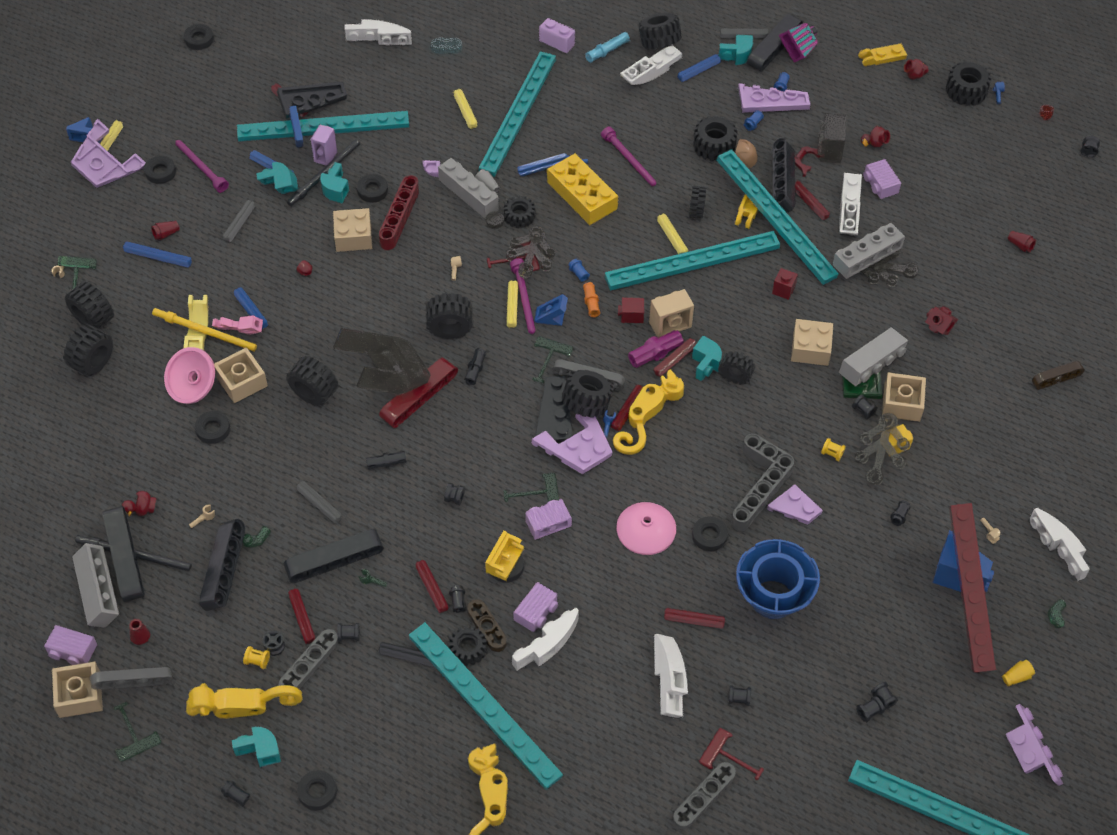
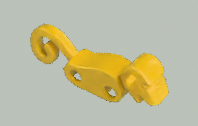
M671 369L667 371V379L661 376V386L647 384L636 397L629 410V423L633 428H637L639 440L634 446H625L620 441L625 440L628 444H632L633 437L628 432H618L613 437V446L618 452L626 455L640 452L646 444V432L644 429L646 421L662 410L666 400L676 401L683 397L684 383L681 378L678 379Z
M204 683L189 692L186 712L190 716L197 714L207 716L213 711L214 715L218 718L260 715L266 711V702L278 696L279 702L283 705L292 706L299 704L302 701V691L294 686L283 685L272 687L266 691L258 688H225L214 693Z
M495 743L483 747L482 750L477 747L468 757L470 769L481 776L479 787L485 807L484 818L471 830L469 835H480L489 825H500L506 816L508 784L505 773L494 768L499 763V757L495 756L497 752ZM495 780L502 781V783L498 785L494 784L493 782ZM493 810L500 811L497 815L491 814Z

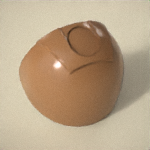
M740 139L735 154L747 168H751L757 163V151L751 142Z

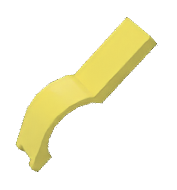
M189 295V320L208 327V296L203 295V300H193V295ZM189 328L188 334L184 339V348L195 347L204 350L207 334Z

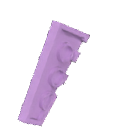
M739 83L738 90L743 113L755 112L757 110L765 112L810 109L808 92L785 90L783 92L771 87L770 90L760 89V86L753 85L752 88L745 87V84Z

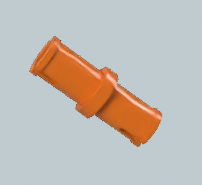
M591 282L585 283L583 285L585 293L584 302L588 307L589 316L597 317L600 315L599 297L596 295L594 284Z

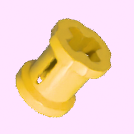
M828 438L821 454L824 455L826 453L836 458V461L839 462L846 446H840L831 442V439Z
M249 646L245 651L243 663L246 665L249 663L258 665L261 669H265L270 658V651L265 650L262 652L254 650L253 647Z

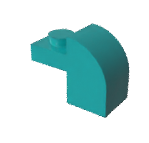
M736 35L735 44H720V60H735V65L746 63L752 53L753 35Z
M272 162L273 169H264L262 172L257 173L258 181L264 185L275 183V189L281 194L298 189L297 178L294 172L282 163Z
M335 162L333 167L329 169L328 174L322 173L320 179L324 196L332 201L343 203L349 192L348 180L342 178L343 170L340 163Z
M702 336L695 345L692 359L700 362L696 368L695 376L700 381L705 376L709 377L713 370L718 372L722 357L719 345L705 336Z
M252 727V736L243 735L235 740H231L235 756L256 752L260 767L281 762L276 738L266 728Z

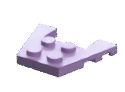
M98 119L71 161V165L96 188L139 171L145 165V162L136 153L121 164L103 148L98 141L109 133V129Z
M576 414L575 418L585 429L560 444L546 431L532 438L531 443L534 446L542 447L546 450L547 454L557 456L562 459V463L581 474L611 457L613 453L595 416L590 418Z

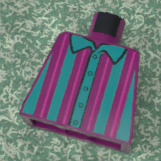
M807 23L778 35L793 62L805 58L818 44L815 37L818 33L817 29L814 26L809 27Z

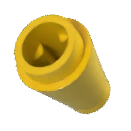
M1020 660L1002 675V679L1009 687L1032 679L1035 671L1028 660Z

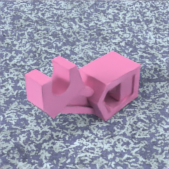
M255 316L240 317L239 321L221 317L220 320L215 318L212 322V326L215 328L238 330V332L244 334L261 333L263 320Z

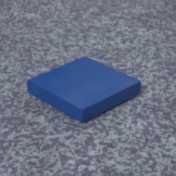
M291 106L289 108L296 147L299 148L303 147V136L296 106Z

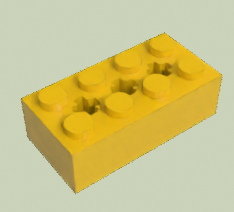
M576 154L547 169V183L589 225L617 210L618 195Z

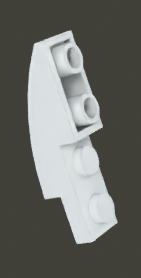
M362 20V24L345 25L346 41L378 40L379 45L412 44L411 30L397 24L377 20Z
M671 45L662 49L651 58L645 56L621 72L620 75L631 85L649 82L667 72L670 65L682 58V53Z
M844 173L840 205V234L858 235L861 174Z
M1039 508L1034 509L1030 517V523L1039 532L1042 543L1047 545L1050 551L1057 548L1059 556L1068 564L1069 572L1075 575L1078 581L1084 579L1090 568L1082 558L1086 551L1082 543L1059 520Z
M577 608L571 611L568 610L557 620L546 623L542 628V638H536L532 641L531 645L526 648H520L513 654L512 665L514 668L519 670L532 661H535L540 666L555 655L574 631L578 622L579 610Z
M655 634V675L660 676L661 715L679 718L683 716L682 695L688 694L683 658L673 637Z

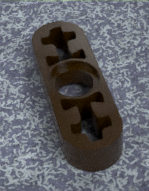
M1074 361L1038 373L1032 378V383L1037 390L1058 384L1057 382L1061 383L1079 377L1084 373L1085 369L1079 361Z
M477 599L472 600L467 607L470 619L476 628L481 630V634L484 633L486 643L492 651H503L507 645L506 635L485 603ZM474 607L480 609V613L482 615L480 619L477 611H473ZM484 622H490L493 624V627L489 630H484L481 625ZM495 633L497 640H501L500 645L494 643L492 634Z

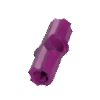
M673 330L659 338L653 336L643 346L629 352L628 358L633 367L637 368L653 359L658 361L660 360L659 358H664L669 351L681 346L684 340L678 330Z

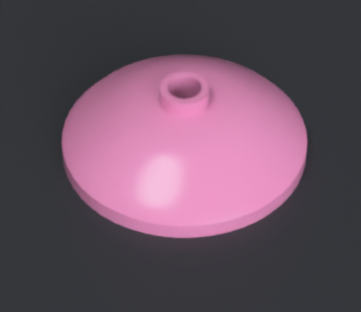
M195 347L181 349L172 356L165 369L164 382L168 394L174 400L184 404L200 401L209 393L213 386L215 367L211 357L204 350Z
M650 502L636 503L626 508L620 514L617 521V535L620 542L628 550L641 555H654L666 550L672 544L676 535V523L671 513L664 507Z

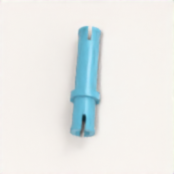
M623 32L606 43L597 45L596 48L585 54L586 59L591 63L597 58L605 57L608 52L629 42V35Z

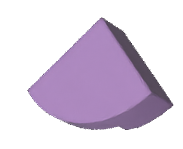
M423 161L424 170L431 176L439 177L438 166H440V161Z

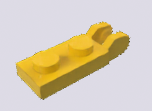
M900 43L870 50L865 49L860 51L858 56L860 59H863L862 64L864 66L903 60L906 59L907 54Z
M746 194L738 209L735 225L739 226L742 216H746L748 219L746 220L745 228L749 229L759 209Z

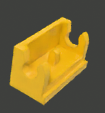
M503 531L485 562L486 573L506 581L524 550V546L520 544L522 540Z

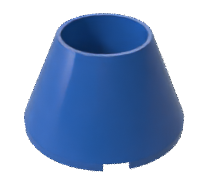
M772 539L758 542L754 547L743 553L738 562L736 580L740 592L757 613L766 618L779 619L803 609L814 599L820 583V574L813 557L810 558L802 547L786 540ZM766 581L780 582L788 587L790 592L784 594L772 593L763 588L761 583Z

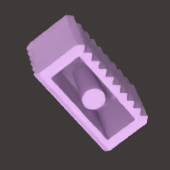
M549 18L539 27V41L565 53H568L575 45V30H572V28L561 25V23Z
M319 125L311 138L313 159L316 163L328 165L337 153L335 133L333 128Z
M886 159L866 165L863 176L865 181H869L874 194L883 199L899 193L901 181L894 174Z
M562 499L559 501H549L541 507H532L526 512V523L535 540L572 525V518Z
M537 582L513 612L514 621L532 632H535L537 628L541 629L547 620V615L553 613L558 606L556 592Z
M55 625L44 647L49 657L55 660L65 659L68 663L77 665L88 663L97 643L92 636Z

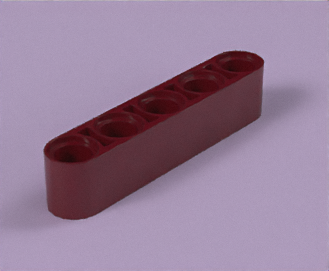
M409 175L404 177L381 226L379 240L380 246L384 250L395 248L419 194V184L416 176Z
M443 357L438 359L381 409L379 413L380 418L393 428H397L412 413L455 378L458 368Z

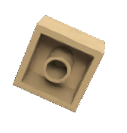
M369 208L333 211L336 252L372 249Z
M686 290L674 291L671 294L651 300L649 323L658 338L673 330L682 331L692 327L694 304Z
M796 319L791 361L828 366L832 348L833 323Z
M247 347L214 364L216 378L234 403L268 386L264 371Z
M887 373L884 384L882 416L920 422L924 411L926 378Z
M96 662L52 669L54 709L59 718L103 711L102 691L92 689L90 683V676L100 672Z

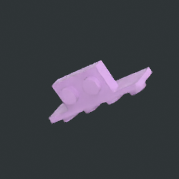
M1020 704L1016 705L1024 725L1006 733V736L1024 772L1027 774L1045 765L1054 783L1057 785L1063 784L1060 779L1063 777L1061 770L1057 765H1053L1050 759L1053 755L1049 747L1043 745L1041 741L1043 735L1037 726L1034 727L1031 721L1034 719L1032 713L1028 708H1024Z

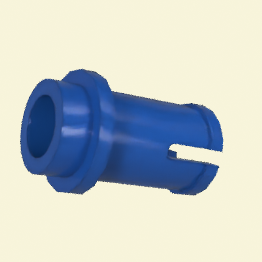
M785 72L780 73L774 88L785 92L790 78L789 74Z
M759 110L755 111L750 118L745 119L744 127L747 130L756 129L757 124L764 118L763 113Z
M573 259L569 263V270L573 271L581 282L590 277V274L582 266L580 260Z

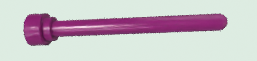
M610 126L606 127L601 132V137L605 141L611 142L651 186H655L656 180L616 138L614 129Z
M181 140L175 142L176 146L213 181V187L219 193L228 189L229 183L223 177H217Z
M517 258L510 262V267L517 277L528 332L534 334L535 326L523 275L525 263L523 259Z

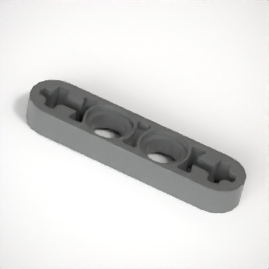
M556 360L552 369L555 375H565V378H568L569 374L577 370L597 372L603 375L604 378H607L609 383H612V388L617 391L622 390L625 383V378L621 374L566 360Z
M332 629L321 632L279 681V686L292 682V686L300 689L337 647V633ZM332 636L333 641H328L326 643L325 638H330ZM313 651L322 653L318 659L310 657ZM301 666L308 668L307 673L303 675L298 674L296 671Z
M168 667L101 671L90 676L91 688L95 690L156 686L170 683L173 680L171 669Z
M728 762L719 764L674 812V825L682 830L688 829L732 783L736 773L735 767ZM722 770H729V776L725 775L720 782L718 779L721 777ZM714 784L718 790L715 793H709L705 788L706 785ZM697 798L702 800L704 805L701 808H695L692 806L691 801ZM689 809L690 813L687 816V822L684 820L680 822L679 815L683 817Z

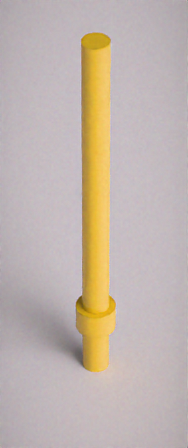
M154 308L152 311V315L165 319V322L185 326L242 348L247 347L248 350L254 352L257 348L256 344L181 318L176 313L165 312Z

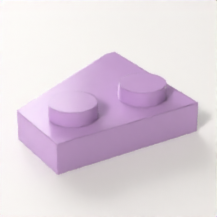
M793 485L767 506V509L771 512L774 510L783 513L785 517L797 519L799 522L807 525L821 515L823 511L796 485Z

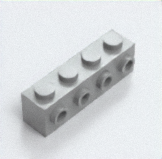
M450 158L438 166L439 181L482 217L487 219L499 210L498 195L488 189L482 181L476 179L471 172L465 170L459 162Z
M892 223L881 226L877 231L865 235L859 241H854L848 247L839 249L834 255L833 266L847 279L901 249L905 236Z
M891 327L844 359L839 373L855 386L861 382L864 383L872 374L879 373L882 367L885 365L889 366L895 358L903 356L906 352L905 347L908 340Z
M85 543L72 556L87 625L104 628L119 615L103 546Z

